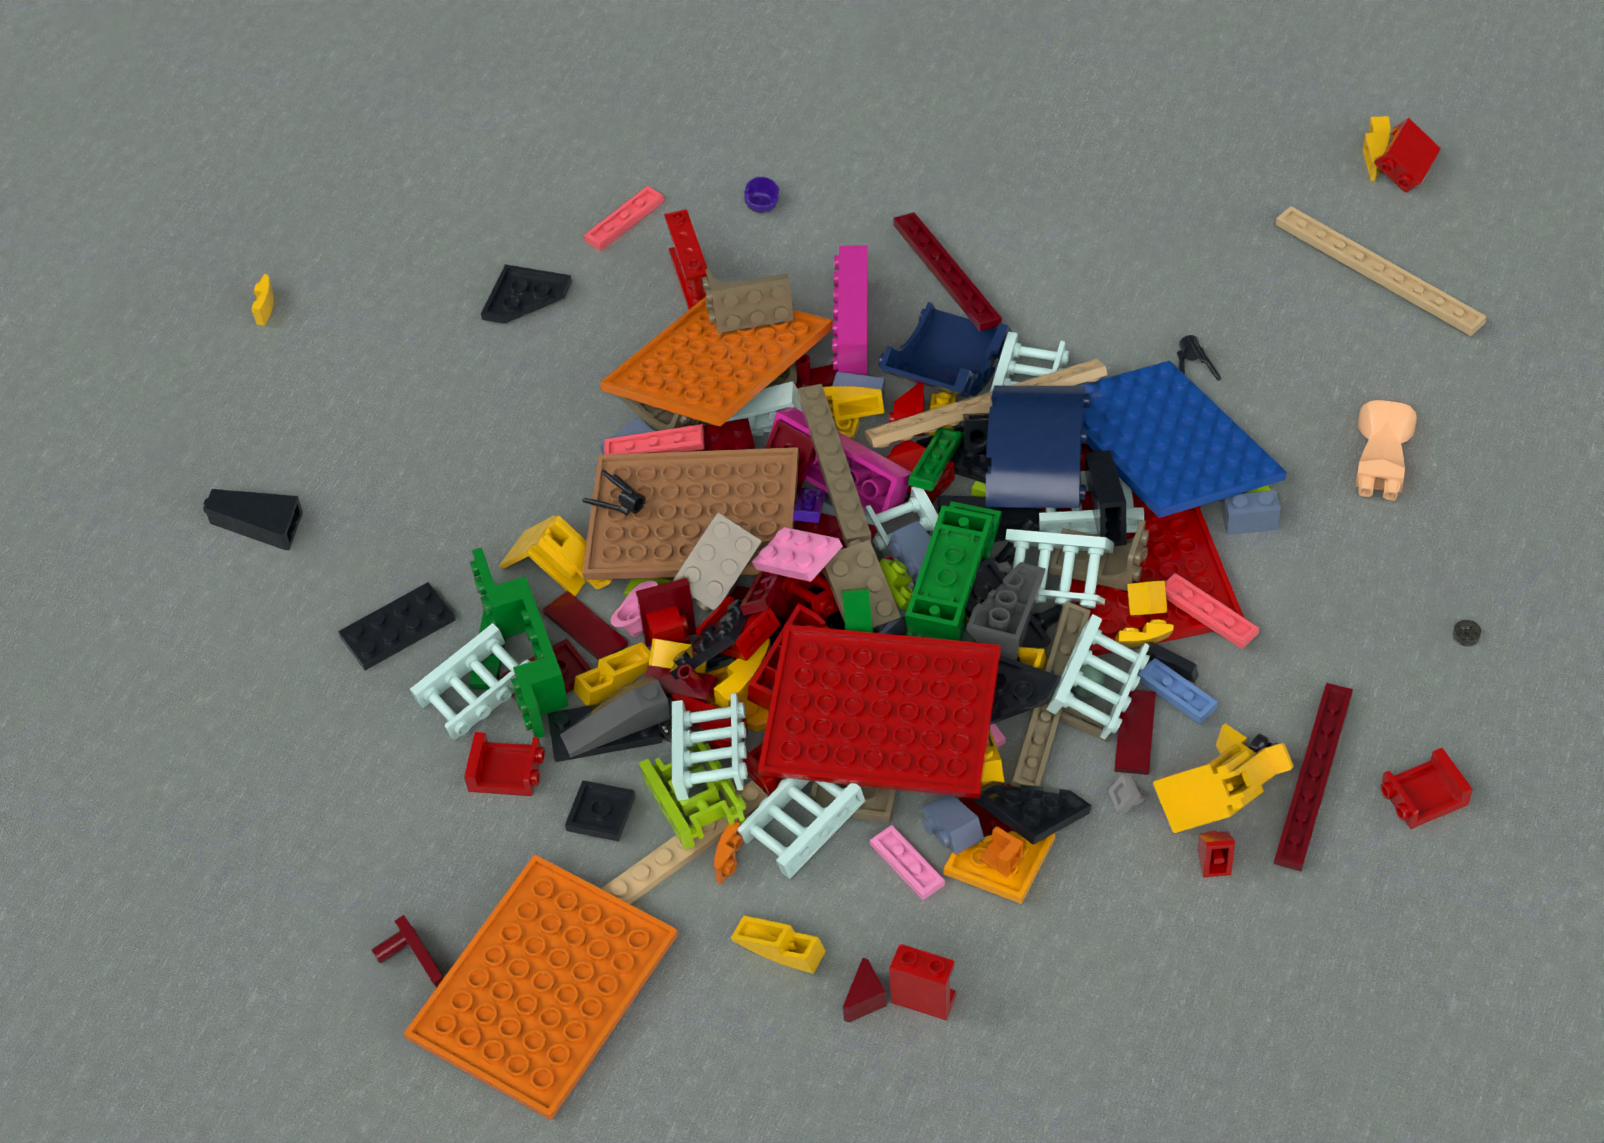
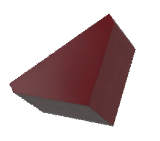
M862 958L843 1004V1017L846 1022H852L887 1006L886 991L869 960L866 958Z

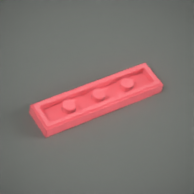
M646 186L584 235V241L602 251L665 201L664 195Z
M700 424L605 439L604 455L705 449L704 428Z
M1174 573L1165 582L1166 600L1240 649H1243L1259 634V627L1178 574Z

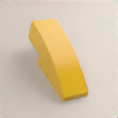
M1389 116L1370 117L1369 131L1365 133L1363 154L1370 182L1375 181L1382 171L1374 164V161L1385 152L1389 145Z
M855 386L823 387L832 417L835 416V421L884 413L880 389Z
M769 638L747 661L736 659L727 666L728 678L714 688L715 702L718 707H731L732 693H737L739 702H744L745 704L748 696V685L771 648Z
M641 642L599 659L597 668L575 676L574 693L586 706L595 705L606 700L647 671L651 651Z
M743 915L731 936L733 942L764 958L814 974L826 952L819 937L794 932L791 925L745 915Z

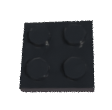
M582 780L565 824L566 831L619 842L636 797L635 791Z

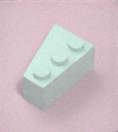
M794 382L763 389L726 422L748 418L752 436H763L764 432H771L777 411L792 407L802 411Z

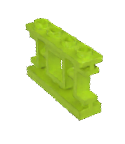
M699 742L689 747V750L693 753L711 750L708 743L703 745L702 742ZM647 758L638 763L646 785L685 851L695 846L693 838L698 837L699 840L704 838L702 827L725 817L729 825L734 824V819L736 818L740 823L745 821L743 811L746 810V805L740 794L735 796L734 792L736 791L731 779L705 782L704 785L708 790L687 800L678 801L671 780L672 762L664 766L661 759L657 758L655 759V764L652 765ZM718 760L702 762L707 771L722 769ZM694 763L693 767H689L691 773L706 771L703 765L699 767V763ZM659 775H661L664 782L668 781L670 788L669 792L663 784L662 780L660 779ZM718 791L722 793L730 808L727 806L724 800H720ZM679 809L682 810L685 817H689L691 823L690 827L688 826Z

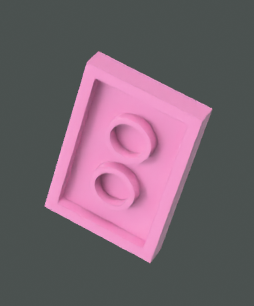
M784 527L760 551L752 563L756 570L811 582L843 546L838 538Z

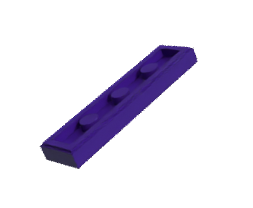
M801 488L794 508L793 520L819 523L825 500V491Z

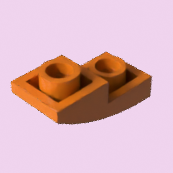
M735 820L734 824L726 826L717 845L714 869L716 882L722 884L727 876L730 877L737 867L735 851H738L741 847L743 837L737 831L741 823Z

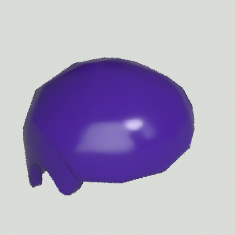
M755 177L747 182L744 200L749 209L758 213L770 212L776 207L779 199V187L773 180L766 177Z

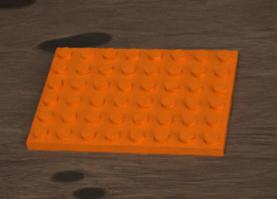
M704 297L600 381L601 391L715 426H722L833 329V320L793 309L794 320L717 333L716 325H711L705 302L706 297Z
M534 854L403 1033L404 1037L552 1121L677 938L678 929Z

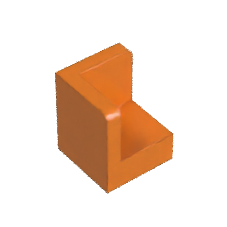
M996 826L992 830V843L981 854L980 861L1008 877L1023 859L1024 843Z

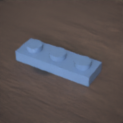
M1156 658L1138 673V676L1141 677L1139 682L1150 690L1156 691L1157 695L1198 724L1205 721L1218 708V701Z

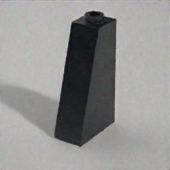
M1111 451L1085 453V477L1098 537L1108 538L1114 542V546L1127 545L1126 499Z
M211 489L208 499L206 498L203 504L204 513L207 514L210 524L288 551L291 548L303 514L298 496Z
M938 496V514L942 505L949 507L951 501L1001 511L1002 518L994 542L1005 541L1007 529L1019 530L1027 518L1034 522L1032 525L1036 524L1039 527V513H1042L1041 508L986 507V497Z

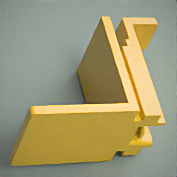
M553 515L525 530L499 565V567L505 569L529 556L574 597L586 581L596 590L607 586L612 581V579L584 580L582 572L587 541L559 515Z
M1284 743L1263 748L1252 756L1249 755L1248 750L1241 751L1239 744H1235L1209 763L1157 779L1153 782V785L1172 832L1177 833L1231 817L1264 792L1262 784L1276 774L1291 770L1294 766Z

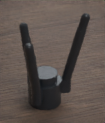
M1194 335L1183 337L1179 342L1181 350L1177 352L1179 370L1185 375L1184 359L1194 361L1199 358L1219 381L1221 377L1205 354L1203 347L1200 346L1198 338Z
M602 470L601 474L622 490L618 497L621 506L589 498L582 499L584 503L618 511L626 516L629 512L638 513L643 508L646 500L644 495L635 491L616 474L611 475L606 470Z

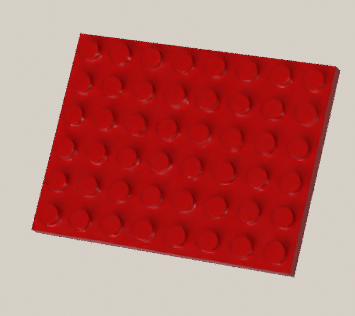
M1086 491L1085 500H1081L1082 511L1092 510L1089 491ZM1132 491L1134 508L1143 507L1144 521H1146L1145 530H1149L1148 542L1145 546L1148 547L1146 561L1140 563V567H1142L1139 582L1134 581V583L1166 582L1176 573L1244 617L1200 507L1197 506L1159 518ZM1041 508L1042 513H1046V508ZM1056 508V512L1072 511L1071 508ZM1136 532L1127 533V539L1135 537ZM1072 579L1070 592L1084 594L1086 582ZM1096 584L1095 595L1105 599L1104 605L1096 604V608L1083 607L1090 610L1089 618L1094 614L1102 619L1098 629L1102 631L1101 634L1114 641L1118 632L1123 631L1124 628L1139 629V632H1143L1144 626L1147 622L1150 623L1151 620H1164L1166 624L1174 625L1170 636L1156 642V644L1215 632L1168 600H1166V613L1130 615L1128 591ZM1071 602L1075 605L1080 606L1079 602ZM1097 643L1095 645L1091 644L1089 648L1094 656L1113 653Z
M785 624L758 766L759 775L847 785L852 783L858 786L980 799L1001 645Z

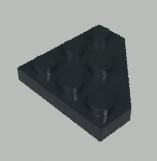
M505 264L481 312L482 320L505 324L564 299L572 283L571 275Z
M963 426L952 430L963 433ZM974 430L970 436L972 438H979L983 431ZM934 435L917 440L916 443L927 448ZM962 439L950 460L955 463V474L986 484V473H988V466H991V459L986 458L987 449H984V452L972 453L969 450H965Z
M736 599L727 607V611L713 625L707 626L700 633V637L686 651L680 652L673 659L674 665L669 673L675 680L679 679L677 672L682 665L688 664L695 669L735 644L750 614L743 616L740 608L743 600Z
M1000 655L991 724L1048 704L1060 681L1059 675Z
M996 781L981 787L980 799H972L1033 845L1088 815L1091 809V804L1071 790L1060 789L1059 793L1043 792V787L1021 785L1020 789L1004 787V782Z

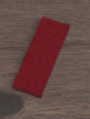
M568 591L543 609L544 615L597 660L628 647V641Z
M1130 690L1128 697L1131 698V702L1126 711H1121L1119 716L1122 722L1118 729L1114 772L1149 775L1156 691Z

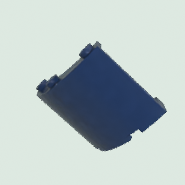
M928 302L926 308L922 309L919 323L910 338L898 349L887 346L885 353H882L879 358L878 366L886 374L969 398L970 395L976 396L993 376L995 367L992 366L996 359H1000L1007 334L1012 331L1009 325L999 323L998 327L980 332L970 319L937 310L933 303Z
M994 385L987 435L986 458L991 459V466H988V473H986V507L1079 508L1081 500L1086 498V485H1081L1082 444H1087V428H1083L1086 408H1090V393H1086V386Z

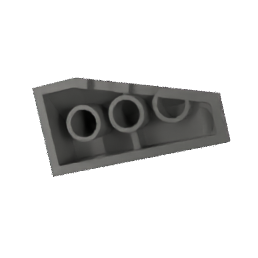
M1020 562L1003 579V583L996 590H992L988 594L987 599L982 604L978 603L974 607L966 627L968 633L978 643L1001 645L1000 655L1017 660L1046 568Z
M652 676L624 686L560 734L570 758L671 719L668 699L659 681Z

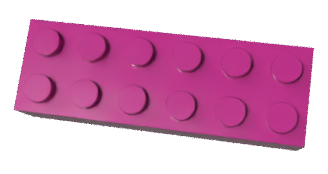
M868 245L839 246V255H834V270L839 271L834 272L835 304H833V319L838 321H833V335L837 336V338H833V352L837 353V355H833V370L867 376Z
M795 407L777 411L770 435L776 421L782 420L810 436L802 411ZM838 432L864 514L865 506L871 505L874 513L878 514L903 504L909 488V477L912 472ZM815 455L805 480L828 493L817 455Z

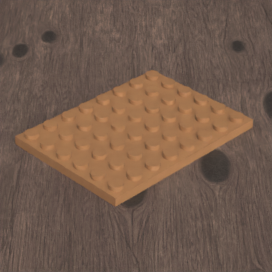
M798 447L598 455L592 499L621 506L618 497L622 490L601 474L602 470H606L611 475L616 474L635 491L644 495L646 500L643 508L638 513L629 512L627 516L618 511L591 505L582 572L584 580L675 577L717 512L762 540L740 575L758 574L761 570H756L752 561L771 542L777 532L784 527L794 529L795 520H793V512L796 505L799 468Z

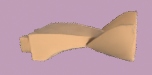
M1373 400L1364 404L1360 409L1358 429L1369 440L1359 461L1355 487H1358L1359 496L1370 497L1373 495V489L1384 490L1383 498L1395 501L1398 494L1402 492L1405 464L1401 443L1407 442L1413 437L1417 420L1416 412L1411 406L1399 402Z

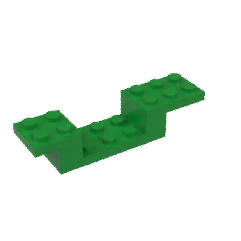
M952 501L949 507L942 505L905 614L906 636H924V638L962 641L967 627L965 615L967 601L981 559L989 558L1002 518L1001 511Z
M482 547L472 550L474 561L470 562L474 577H476L474 582L477 592L482 596L480 599L483 609L487 612V615H490L487 616L489 626L493 623L500 630L503 639L526 632L528 641L532 643L531 648L535 661L513 667L516 678L511 679L514 692L517 694L515 699L519 711L521 710L523 714L522 718L526 731L532 730L534 737H545L541 715L568 707L569 705L562 673L527 578L524 576L495 585Z

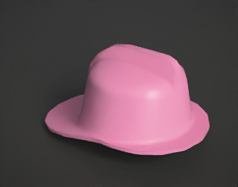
M649 580L636 586L612 615L611 624L615 627H622L634 638L638 637L642 633V626L635 591L657 586L658 583Z

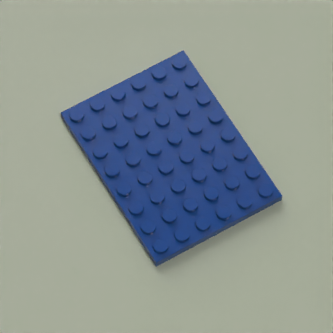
M1171 361L1079 385L1086 386V393H1090V408H1086L1083 428H1087V445L1094 452L1111 451L1118 477L1159 518L1285 480L1287 472Z

